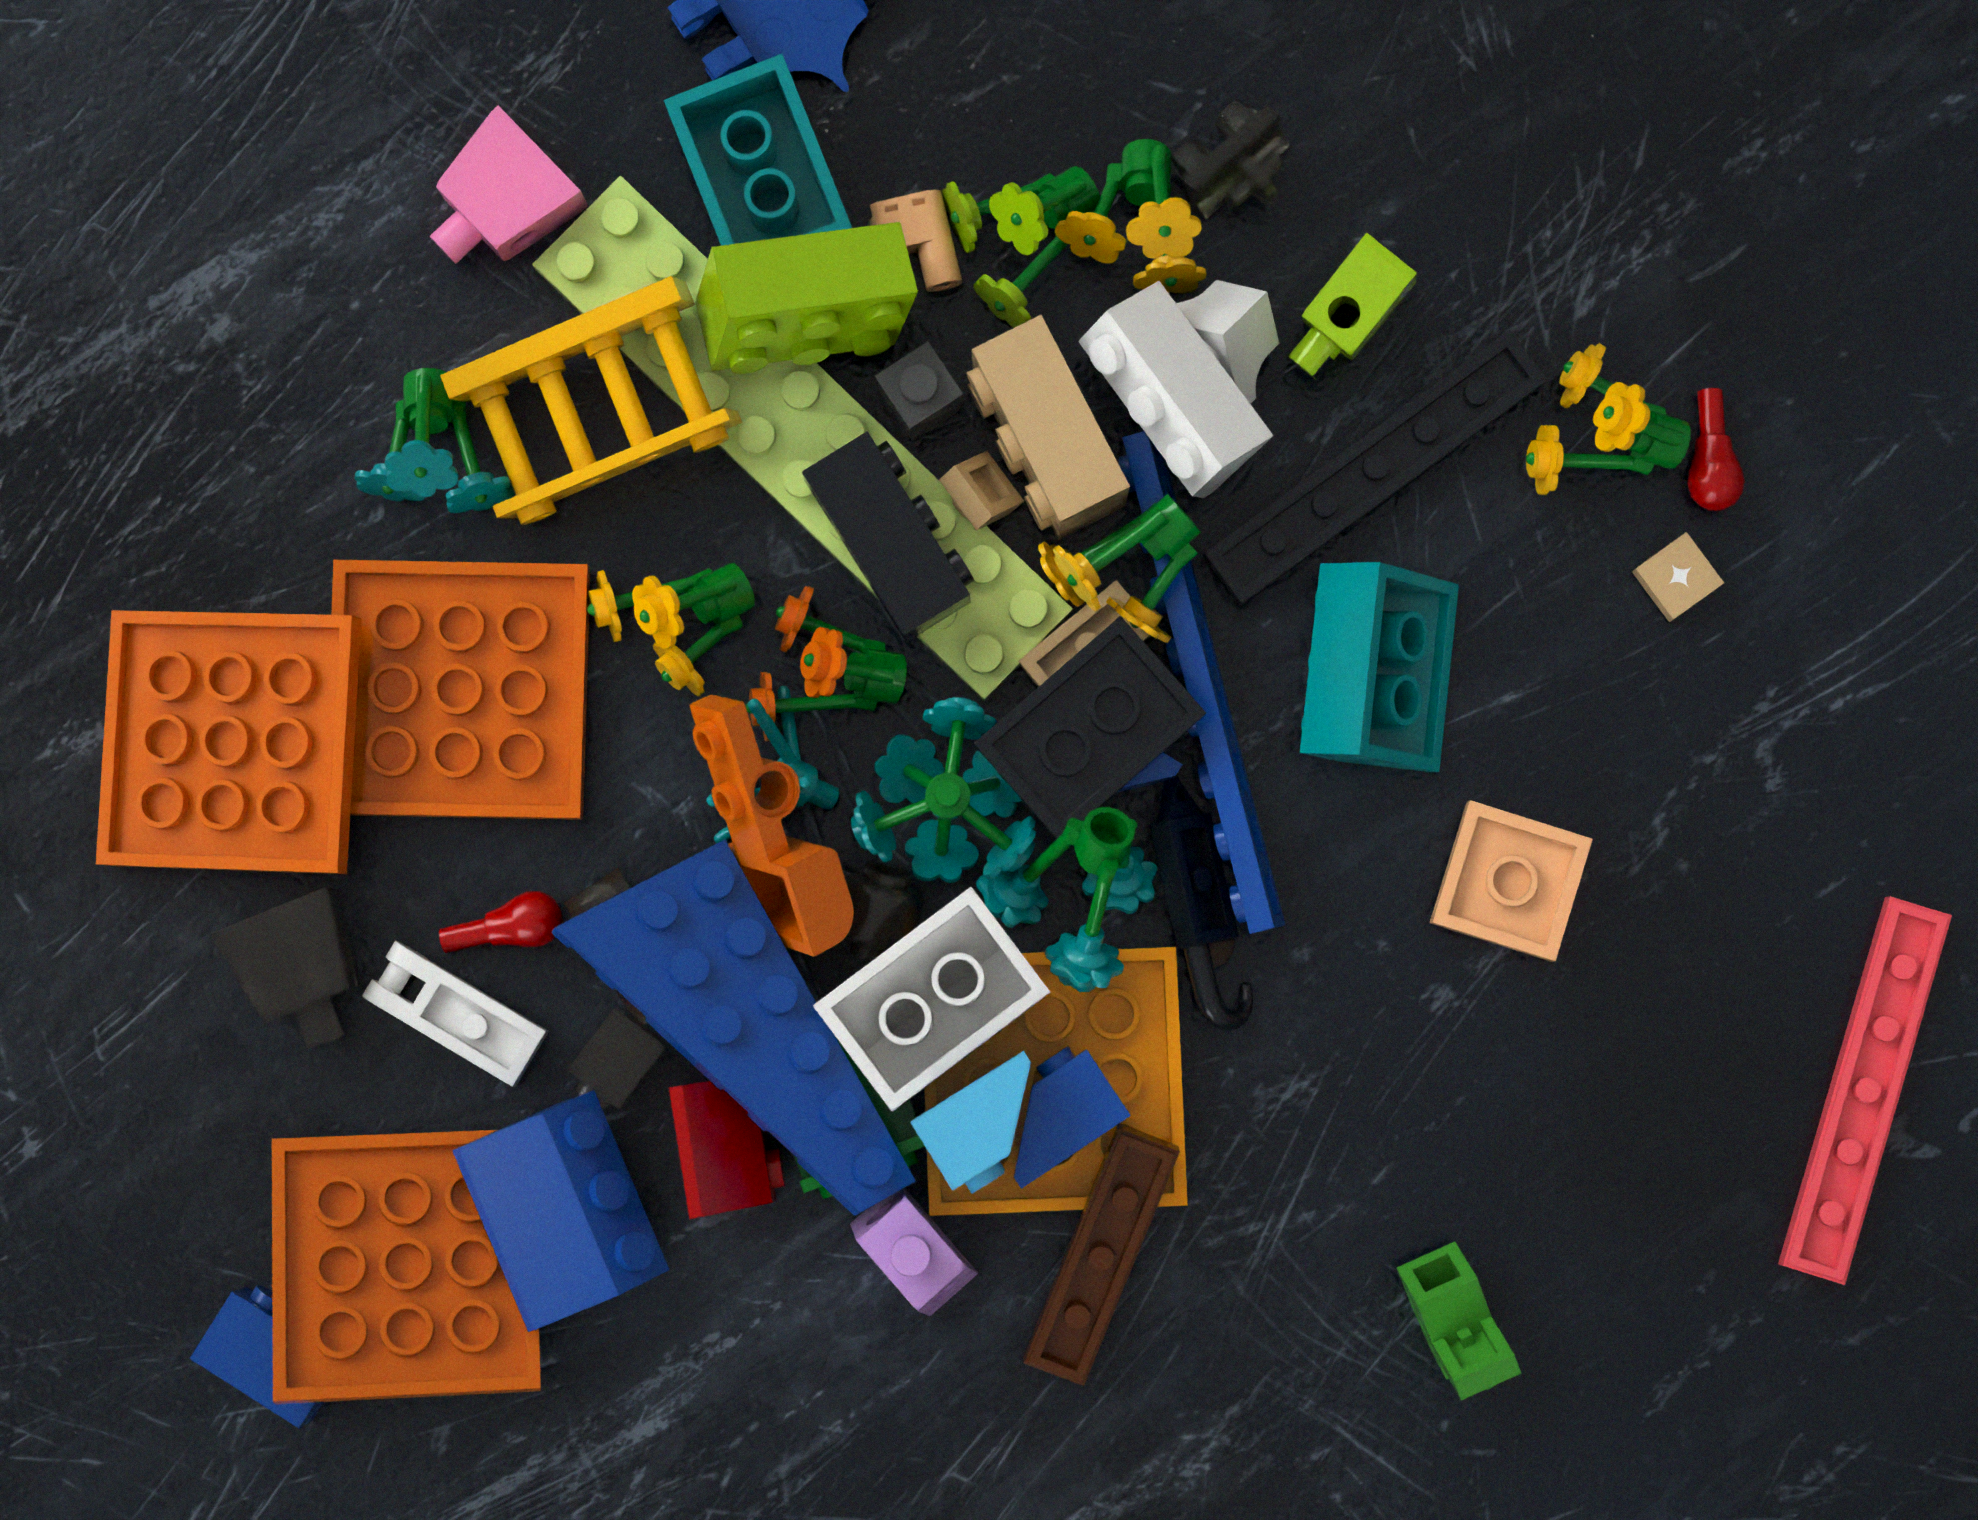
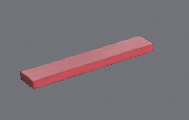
M1889 896L1884 898L1778 1265L1842 1285L1846 1283L1952 915Z

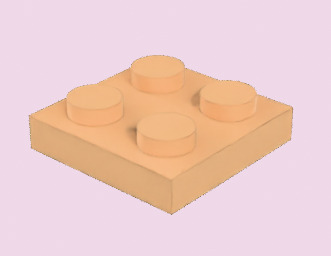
M1467 801L1430 924L1550 962L1556 961L1593 839L1475 801Z

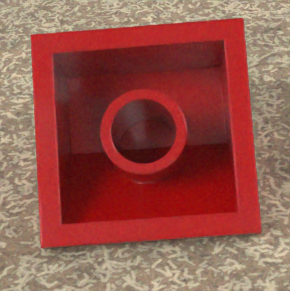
M711 1081L669 1087L689 1219L775 1202L777 1200L775 1188L786 1186L780 1148L769 1150L766 1131L764 1132L747 1116L748 1112L724 1089L719 1090Z

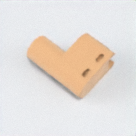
M940 190L917 192L882 200L870 205L872 218L868 220L869 226L894 222L901 223L908 254H918L927 292L944 291L962 284L963 280Z

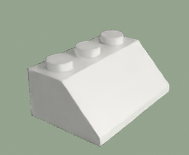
M1160 281L1108 309L1078 341L1089 355L1094 367L1102 373L1128 408L1131 417L1141 426L1166 460L1170 470L1180 479L1193 497L1205 498L1213 493L1274 436Z
M970 887L815 1003L813 1007L889 1109L895 1111L1050 994V991L973 888Z

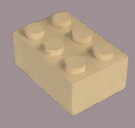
M1042 315L973 348V369L966 372L970 382L967 385L968 390L984 419L991 415L995 416L1000 426L995 429L999 438L996 440V444L1012 475L1021 470L1023 471L1029 483L1025 486L1027 496L1024 498L1040 530L1042 531L1051 526L1057 539L1060 540L1126 507L1130 486Z

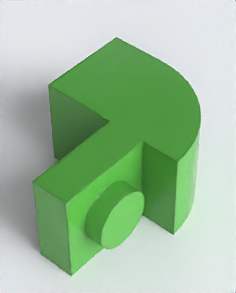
M1452 1242L1396 1267L1427 1343L1446 1380L1449 1379L1461 1400L1488 1390L1501 1382L1521 1374L1513 1351L1490 1314L1478 1278L1456 1242Z

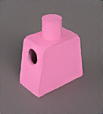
M498 105L490 112L439 179L436 188L444 200L456 212L430 235V238L455 264L481 240L503 261H507L580 214L588 207V204L581 190Z

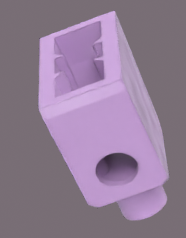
M905 1188L866 1209L850 1223L855 1239L910 1304L918 1312L928 1316L937 1311L978 1274L977 1270Z

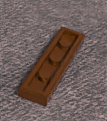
M1120 1123L1117 1125L1023 1356L1024 1364L1082 1386L1085 1385L1179 1155L1178 1145Z

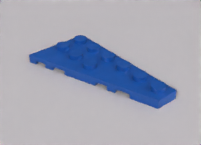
M726 840L703 850L553 929L551 933L567 948L571 946L596 970L595 974L612 990L616 988L646 1017L645 1021L719 1090L724 1089L748 1112L747 1116L764 1132L768 1130L797 1157V1163L854 1216L916 1181L835 1035L813 1007L816 1003Z

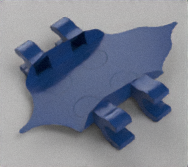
M676 0L668 7L672 14L671 19L684 39H688L700 32L720 12L724 14L737 34L736 38L714 49L702 58L706 66L705 71L712 81L749 67L754 63L783 54L790 72L811 71L820 73L833 80L844 92L849 90L842 67L844 47L855 27L868 13L864 0Z

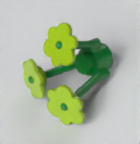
M1077 166L1067 169L1056 177L1048 173L1037 181L1023 187L1010 182L1003 186L1001 192H997L989 199L977 203L971 194L960 193L954 181L947 183L946 188L942 190L951 228L954 234L958 236L966 253L972 252L975 249L974 242H977L976 231L982 228L981 216L992 213L993 217L998 221L997 231L999 236L1006 242L1012 241L1015 248L1021 254L1030 255L1037 251L1039 241L1047 237V227L1055 229L1057 223L1061 220H1066L1067 215L1071 211L1094 213L1100 198L1099 191L1087 172ZM1056 236L1012 283L1004 278H1000L995 282L990 276L983 274L974 283L973 288L978 296L988 304L989 309L995 316L1001 320H1006L1009 325L1015 328L1031 320L1030 314L1025 309L1027 299L1023 294L1024 290L1068 244Z

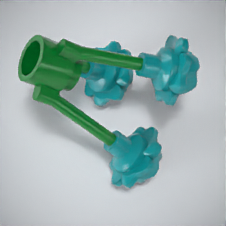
M1099 807L1090 811L1085 817L1084 822L1076 818L1069 819L1063 833L1031 865H1022L1014 872H1009L1008 870L1005 872L1001 871L992 879L982 875L976 881V887L984 897L985 906L994 917L1000 918L1005 926L1013 928L1019 923L1037 924L1042 917L1040 910L1044 909L1049 903V899L1040 886V875L1071 845L1075 846L1074 850L1078 862L1087 871V876L1082 883V891L1086 895L1093 896L1087 923L1079 928L1077 936L1070 933L1061 934L1059 942L1046 948L1045 956L1051 961L1050 971L1054 975H1058L1060 982L1065 986H1072L1079 992H1090L1096 987H1108L1111 978L1122 974L1124 969L1123 963L1117 959L1119 955L1118 949L1103 943L1104 931L1101 928L1105 910L1117 909L1127 914H1133L1138 909L1139 901L1147 903L1152 901L1155 896L1152 882L1157 875V866L1153 862L1144 861V851L1140 847H1131L1137 829L1136 821L1129 819L1121 811L1110 807Z

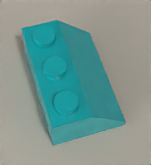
M1382 562L1320 563L1318 587L1315 594L1311 652L1308 658L1309 670L1305 708L1301 723L1300 753L1346 763L1440 772L1459 584Z

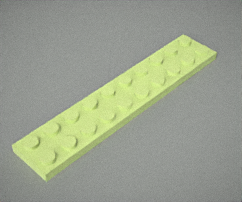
M620 175L532 265L570 304L583 314L670 276L686 281L695 303L708 259ZM696 304L680 311L682 321L677 323V326L712 413L728 408L738 411L742 420L741 424L726 429L730 439L718 446L876 598V594L805 483L802 471L867 431L876 446L886 440L888 441L907 472L898 478L905 492L911 500L920 494L922 495L940 524V528L932 532L934 538L945 554L954 548L956 549L975 580L966 586L970 593L971 603L917 637L985 702L1020 666L1018 661L1047 638L1072 613L1073 608L987 526L976 531L970 521L962 516L954 507L951 496L942 483L817 363L797 365L793 363V360L768 363L761 370L747 374H736L731 369L711 371ZM644 327L621 336L624 346L619 348L620 352L684 412L653 333L646 334Z

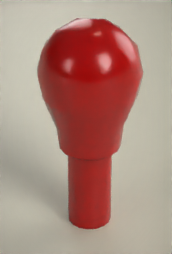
M1706 388L1697 392L1700 437L1696 439L1695 454L1688 476V490L1691 498L1700 507L1708 511L1725 510L1736 504L1742 495L1745 479L1741 465L1733 451L1731 437L1725 434L1723 390L1719 388Z
M526 891L515 896L501 907L486 912L485 917L482 919L441 928L439 930L440 944L445 953L486 943H491L493 946H543L554 940L555 936L551 932L555 927L563 923L561 907L553 896L542 891Z

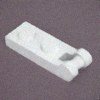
M395 940L386 955V958L390 960L379 981L371 980L362 996L508 1085L516 1087L549 1031L430 961L412 948ZM411 975L426 982L414 1003L400 994Z

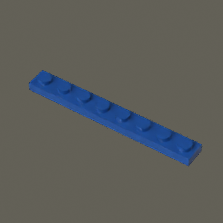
M1142 431L1122 437L1126 455L1119 457V466L1130 486L1129 493L1135 491L1137 493L1141 513L1145 512L1155 502L1157 503L1166 494H1169L1176 501L1167 462L1147 434ZM1139 542L1143 552L1145 554L1149 553L1147 549L1141 544V542ZM1168 554L1159 561L1153 557L1158 577L1171 559ZM1191 560L1182 567L1156 605V608L1161 615L1168 614L1174 638H1171L1166 643L1171 668L1176 676H1184L1188 693L1206 712V715L1191 727L1188 732L1192 738L1198 736L1200 738L1205 761L1198 763L1200 783L1208 800L1215 798L1221 823L1214 824L1216 846L1223 861L1231 860L1237 885L1230 886L1229 889L1232 908L1239 923L1247 922L1249 933L1252 934L1286 926ZM1158 577L1150 579L1151 587L1153 586Z

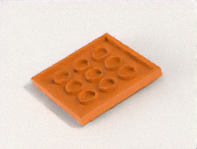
M333 560L331 615H353L362 618L351 816L583 820L589 613L587 607L590 604L588 591L590 590L591 569L588 564Z
M111 610L96 865L347 874L362 618L353 615Z
M497 1130L272 1139L274 1404L541 1391L539 1329L528 1332L452 1151Z

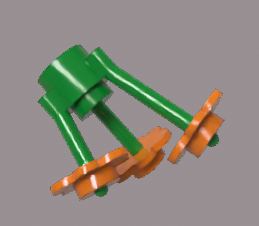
M810 586L803 588L799 599L789 595L784 605L777 608L776 615L778 620L775 630L784 633L779 648L780 651L786 653L791 648L800 627L814 634L811 642L805 646L800 662L801 674L805 678V693L808 697L775 699L772 690L771 673L760 672V688H752L749 691V701L753 698L758 699L774 723L776 713L846 708L875 711L878 701L891 704L899 701L904 689L907 673V662L904 654L885 651V642L864 639L806 615L814 588ZM841 646H847L860 653L852 652L847 660L846 652ZM844 674L845 688L853 690L854 693L832 695L836 687V680L840 679ZM747 703L746 710L750 714L752 726H760L748 708ZM763 731L765 742L770 741Z

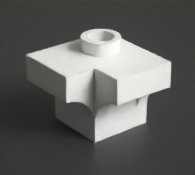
M1216 280L1199 296L1176 304L1251 404L1257 398L1256 379L1261 364L1279 344L1267 291Z

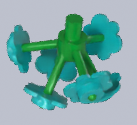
M953 697L934 703L933 709L924 710L923 720L932 724L931 729L934 733L950 737L945 772L943 764L934 758L936 748L931 741L920 739L916 742L905 734L894 736L887 745V755L879 757L874 765L875 773L882 778L879 784V792L883 799L890 803H899L906 798L913 804L885 815L880 804L874 803L866 791L858 792L856 794L857 807L854 808V815L851 817L854 836L865 851H869L873 855L878 854L879 858L886 863L892 860V851L896 849V840L891 828L931 811L934 816L938 817V821L926 820L918 826L917 837L906 841L905 853L909 858L913 859L911 870L917 879L933 881L940 877L944 882L955 883L961 878L962 870L973 868L979 858L977 847L967 841L966 829L960 825L951 826L952 819L962 816L996 844L986 857L988 863L983 870V875L988 879H992L1001 871L1005 872L1008 870L1009 872H1014L1028 860L1034 850L1035 843L1033 840L1036 831L1033 828L1036 820L1028 816L1022 822L1015 821L1003 833L984 817L994 812L1002 818L1010 817L1016 811V802H1021L1022 800L978 750L973 756V768L966 770L963 777L958 776L964 738L979 739L982 733L985 734L997 723V720L992 716L985 715V710L978 703L970 699Z

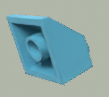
M1024 1050L910 1122L952 1191L965 1183L972 1194L1005 1173V1168L1000 1161L1010 1155L1031 1061Z

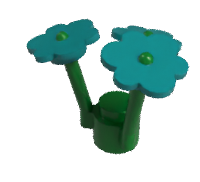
M421 368L408 372L403 378V400L396 402V423L390 450L385 457V463L375 464L370 472L356 471L354 479L357 481V489L371 495H382V497L391 501L399 502L404 499L422 501L425 497L434 495L436 489H450L457 484L458 488L448 491L445 495L447 509L450 513H462L471 509L474 511L487 510L494 503L503 502L515 495L509 477L495 478L493 473L481 472L466 420V402L449 399L440 377L441 374L446 372L436 368ZM448 422L453 423L467 476L463 477L459 482L458 471L452 466L453 455L451 452L445 449H435L429 444V435L446 430ZM410 427L415 431V440L406 443Z

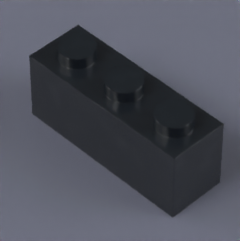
M867 431L803 470L802 475L808 488L907 643L971 603L970 593L966 586L975 580L956 549L954 548L945 554L934 538L932 532L940 528V524L922 495L920 494L911 500L900 484L898 478L907 472L891 445L886 440L876 446Z

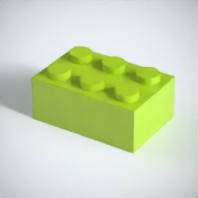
M894 222L711 247L695 304L711 371L731 369L736 374H747L761 370L768 363L793 360V363L797 365H810L823 361L830 354L854 351L858 356H872L882 353L895 345L918 294L901 223Z

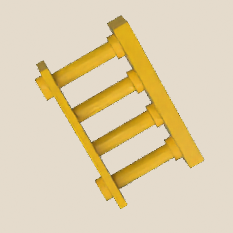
M674 276L667 277L440 375L449 399L463 402L471 401L474 408L481 407L516 496L492 506L497 518H518L521 525L539 521L557 512L553 502L688 445H691L694 453L715 447L730 439L726 429L741 424L738 411L728 408L712 413L677 326V323L682 321L679 312L695 305L686 281ZM644 327L646 334L653 333L689 422L656 437L653 435L619 348L624 346L621 336ZM584 352L587 353L589 359H596L631 446L600 461H596L562 376V373L567 370L564 361ZM525 377H529L531 383H538L573 469V472L543 485L538 483L505 401V397L509 395L507 385Z

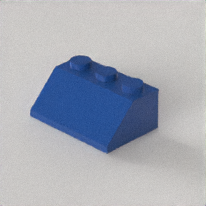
M594 1090L555 1104L452 1150L528 1332L619 1296L670 1270Z

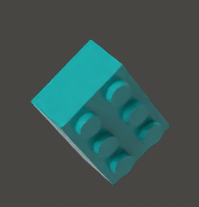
M783 54L664 99L670 120L721 246L852 228Z

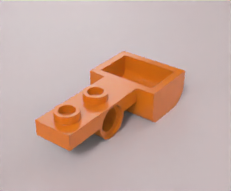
M710 694L689 704L696 725L693 728V739L698 751L707 760L715 785L712 788V799L717 811L726 820L732 842L728 845L784 946L814 957L837 945L850 931L854 917L853 903L838 854L832 848L786 836L781 820L795 808L800 796V783L796 772L792 767L783 762L761 757L743 701ZM761 776V788L758 795L755 797V785L757 780Z

